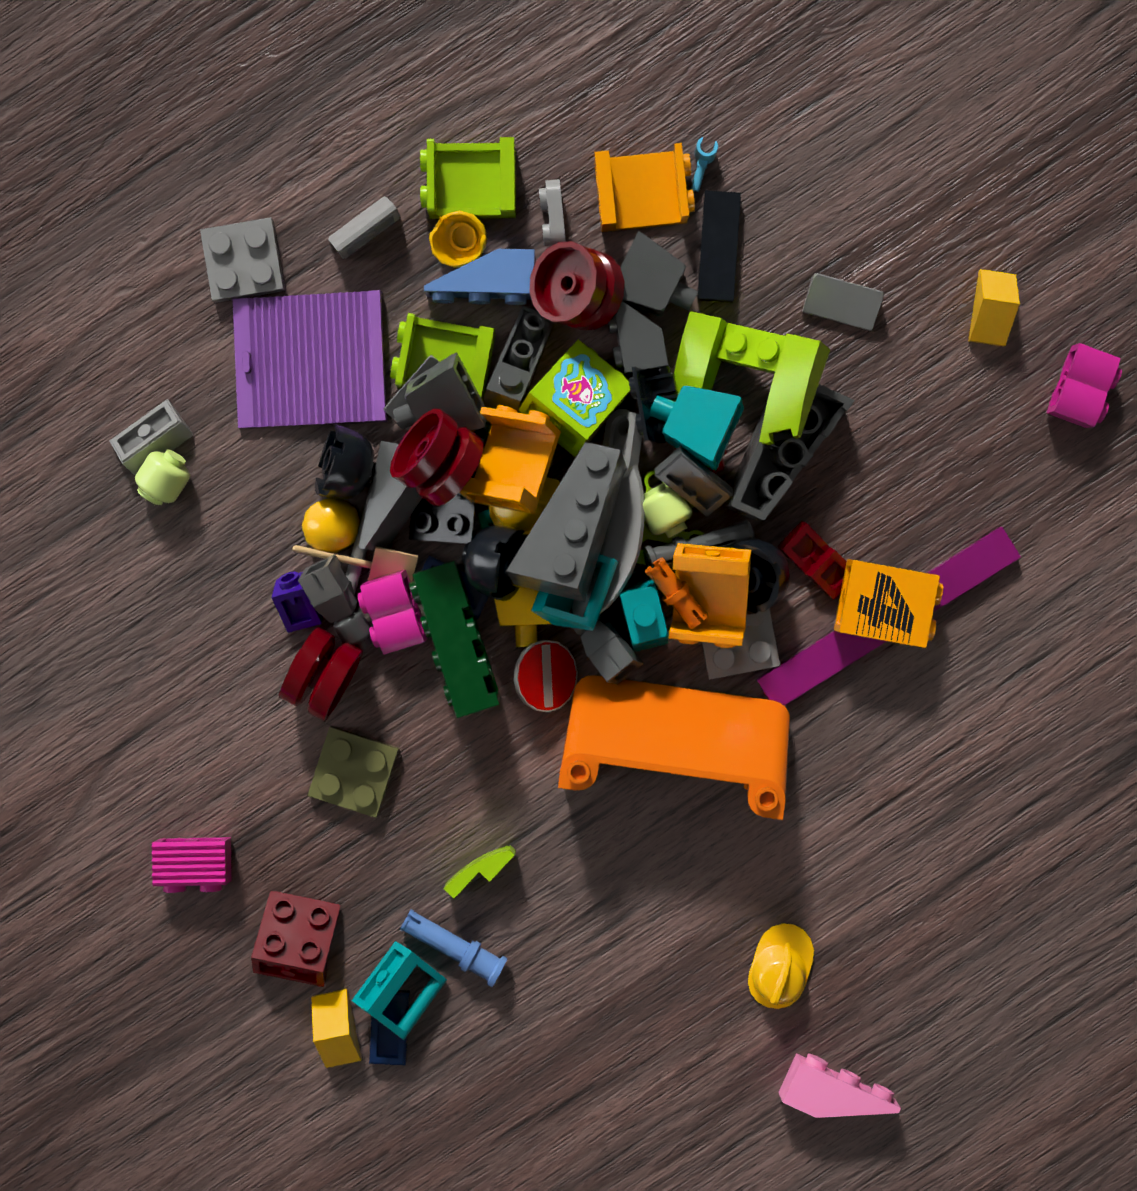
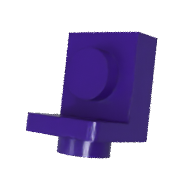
M293 571L282 575L276 580L271 597L288 633L322 624L323 616L313 608L312 603L298 582L303 572Z

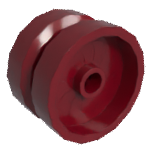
M572 241L558 242L547 248L537 259L530 275L529 292L533 306L542 317L579 330H596L607 324L618 312L624 297L625 281L620 266L611 256Z
M432 409L423 414L404 435L392 458L390 473L394 479L408 488L416 487L418 495L432 505L441 506L453 499L472 477L483 453V442L480 437L466 427L457 428L455 419L441 409Z
M317 627L309 635L290 665L281 686L279 698L294 706H298L305 701L313 689L307 705L308 713L325 722L333 713L349 686L361 661L363 651L346 642L338 647L331 659H329L335 646L334 635Z

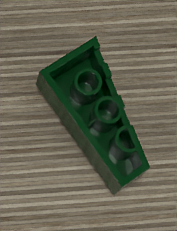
M453 560L412 574L414 581L409 583V587L415 603L421 602L425 614V616L420 617L426 637H432L436 650L432 652L433 660L437 671L443 672L446 685L443 686L449 707L453 706L456 718L499 705L501 695L457 561Z

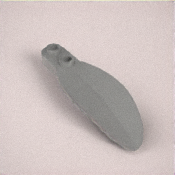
M618 409L609 416L603 440V446L621 450L627 467L600 551L601 555L618 561L600 614L617 599L630 579L640 554L645 518L643 509L644 493L638 471L642 436H640L637 430L636 413L627 409ZM595 568L585 602L573 601V614L583 617L600 568Z

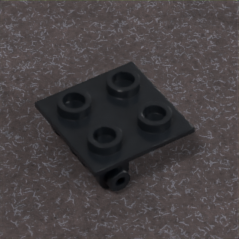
M670 366L655 369V376L653 372L632 367L633 377L629 378V386L633 399L638 400L640 413L636 414L638 433L640 436L644 435L645 441L665 443L662 432L666 422L650 416V410L657 395L677 391L675 373H671ZM678 394L667 395L662 397L667 398L669 400H676Z
M477 471L473 473L471 478H475ZM460 493L441 506H434L422 498L411 514L409 540L457 544L471 542L476 535L474 534L475 516H478L476 506H479V503L470 502Z

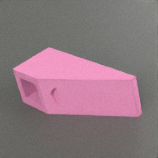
M796 1053L778 1092L784 1104L815 1118L895 1114L901 1110L891 1090L879 1084L869 1087L860 1082L861 1078L846 1069L836 1072L827 1067L828 1063L813 1054L803 1057Z

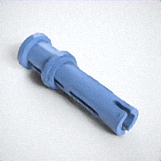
M412 909L400 928L402 932L410 934L459 962L460 970L464 972L469 970L484 978L490 987H493L508 960L505 956L499 958L481 948V943L478 941L474 942L472 940L470 944L417 914Z

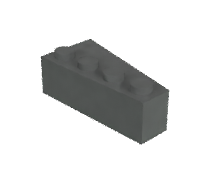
M588 442L584 443L506 570L514 585L585 602L627 467L621 450Z

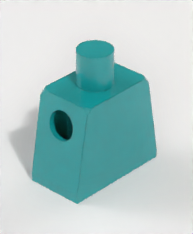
M686 385L681 388L675 402L658 395L651 406L650 416L666 422L662 433L669 444L675 448L682 446L705 466L716 471L742 415L744 406L742 398L739 396Z
M651 578L627 583L619 594V599L632 650L637 652L668 644L669 636L655 583Z

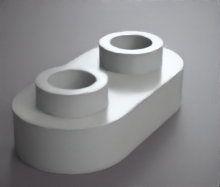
M560 179L545 180L546 188H539L541 211L548 210L549 224H542L544 246H553L558 242H566Z

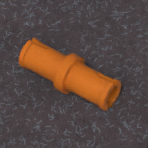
M663 557L654 561L652 564L655 567H647L645 573L663 593L664 602L668 606L672 605L687 623L689 629L700 625L701 622L698 619L701 618L704 621L708 617V613L702 609L689 592L691 587L686 581H680Z

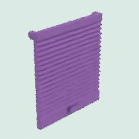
M380 290L366 292L233 299L238 428L388 422L386 412L383 410L386 406L382 292Z

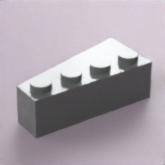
M819 384L801 438H794L791 429L773 433L774 444L764 445L759 442L766 410L765 405L731 484L733 496L723 503L722 507L751 520L764 521L791 486L797 474L807 465L813 457V453L822 441L829 436L835 428V424L844 412L848 411L855 400Z

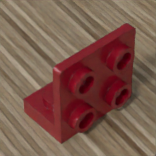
M271 891L251 956L253 973L324 987L327 977V959L340 913V905Z

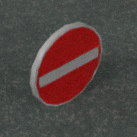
M540 640L531 643L521 652L515 664L513 680L516 693L522 702L534 711L551 712L560 709L571 699L574 693L578 671L574 657L568 648L559 642Z

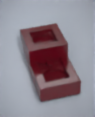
M801 521L777 547L812 582L834 600L841 593L847 561L836 550L829 547L807 523Z

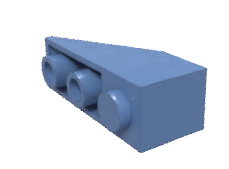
M496 249L424 285V292L427 297H433L432 301L435 303L448 304L454 303V298H469V303L490 304V299H505V304L525 305L527 300H532L529 289L530 275L535 265V250Z

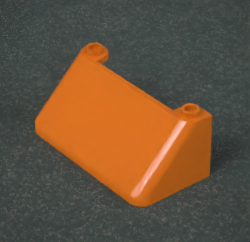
M586 676L576 684L574 689L558 788L576 791L585 790L596 781L600 765L608 764L741 783L743 788L748 790V804L756 815L783 820L786 801L790 714L784 705L774 700L625 679L616 685L606 682L603 676Z

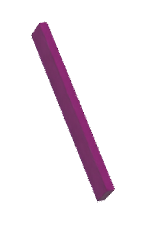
M1003 527L996 528L926 572L939 575V583L943 584L941 602L939 605H934V611L1021 558ZM832 631L782 662L780 666L774 667L758 677L756 681L768 700H774L782 705H786L887 641Z

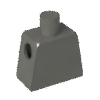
M638 231L620 267L625 281L622 301L633 309L661 317L669 302L689 311L698 291L680 283L686 265Z
M457 352L412 379L408 383L404 395L407 404L393 410L395 420L401 429L412 426L423 414L432 409H441L454 418L457 428L466 427L473 431L485 427L486 419L480 414L481 408L485 407Z

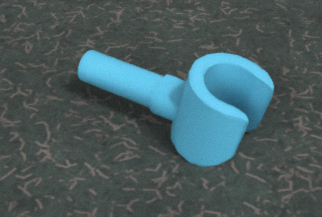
M703 137L698 140L694 154L697 160V168L690 190L699 192L705 169H707L709 163L714 161L718 150V143L715 141L712 152H703L700 148Z

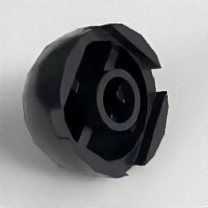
M336 424L334 426L335 431H330L320 456L318 467L322 468L323 479L316 477L315 492L323 497L345 500L361 493L366 487L367 482L372 484L376 462H373L374 450L370 442L361 433Z
M506 525L486 527L476 534L471 542L465 545L462 553L465 572L469 583L478 592L500 601L510 600L517 593L520 587L514 586L506 570L527 538L522 536L525 533L523 529Z
M758 539L742 541L730 547L752 550L747 615L764 612L776 605L788 590L790 580L788 562L782 552L774 545Z

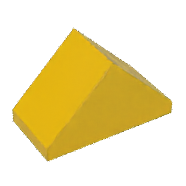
M979 270L969 342L1006 346L1020 305L1016 274Z
M348 989L312 996L313 1042L325 1067L329 1068L361 1061L362 1056Z

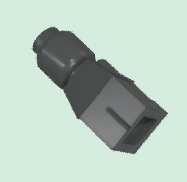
M334 554L306 567L298 582L312 603L313 608L330 623L334 622V630L342 643L347 642L361 650L371 645L372 640L369 632L371 626L363 612L355 609L357 600L351 581L348 580L341 569V563L337 556Z
M601 613L593 631L573 629L578 635H581L582 645L587 657L592 661L606 682L618 685L644 663L625 640L626 638L617 632L611 622L602 621L603 615Z

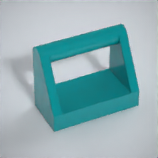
M599 554L595 568H600L583 617L569 613L574 599L538 591L531 611L553 625L593 631L618 561Z
M395 941L351 1001L404 1040L447 979L411 950ZM417 966L429 975L431 979L398 1025L385 1017L382 1012Z

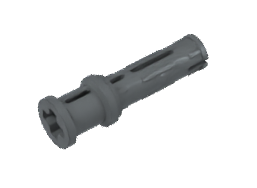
M746 520L742 523L684 540L683 537H675L671 543L658 547L645 546L643 547L646 567L651 566L654 568L655 566L652 563L663 557L668 566L673 569V555L678 543L730 548L742 541L755 540V535L750 522Z

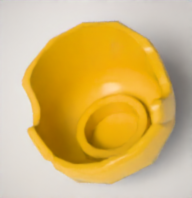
M461 210L440 217L429 235L432 254L442 264L454 268L462 267L480 258L486 248L488 239L484 224L474 214Z
M326 498L314 503L305 512L302 530L306 542L313 549L337 553L355 542L361 520L357 509L347 500Z

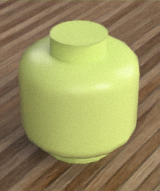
M166 450L165 453L151 452L135 475L138 493L156 505H162L163 502H174L190 479V473L184 466L186 460L172 450Z
M665 483L644 493V521L653 535L666 533L669 539L687 529L685 521L692 516V509L684 498Z

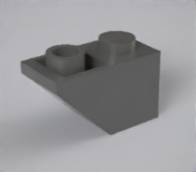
M622 301L618 312L608 322L609 332L617 334L619 345L612 348L616 369L622 368L624 376L628 377L633 376L632 367L656 372L655 369L668 366L662 329Z

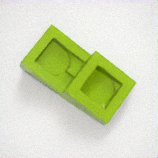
M509 845L476 858L458 871L445 884L443 889L455 898L479 872L490 882L512 859L516 850Z

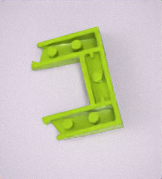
M690 311L674 371L677 391L671 392V395H679L681 388L686 385L712 390L721 361L772 373L774 377L767 400L759 442L764 445L774 444L773 433L791 429L793 437L798 439L801 438L830 349L819 340L788 333L786 336L727 323L719 317Z

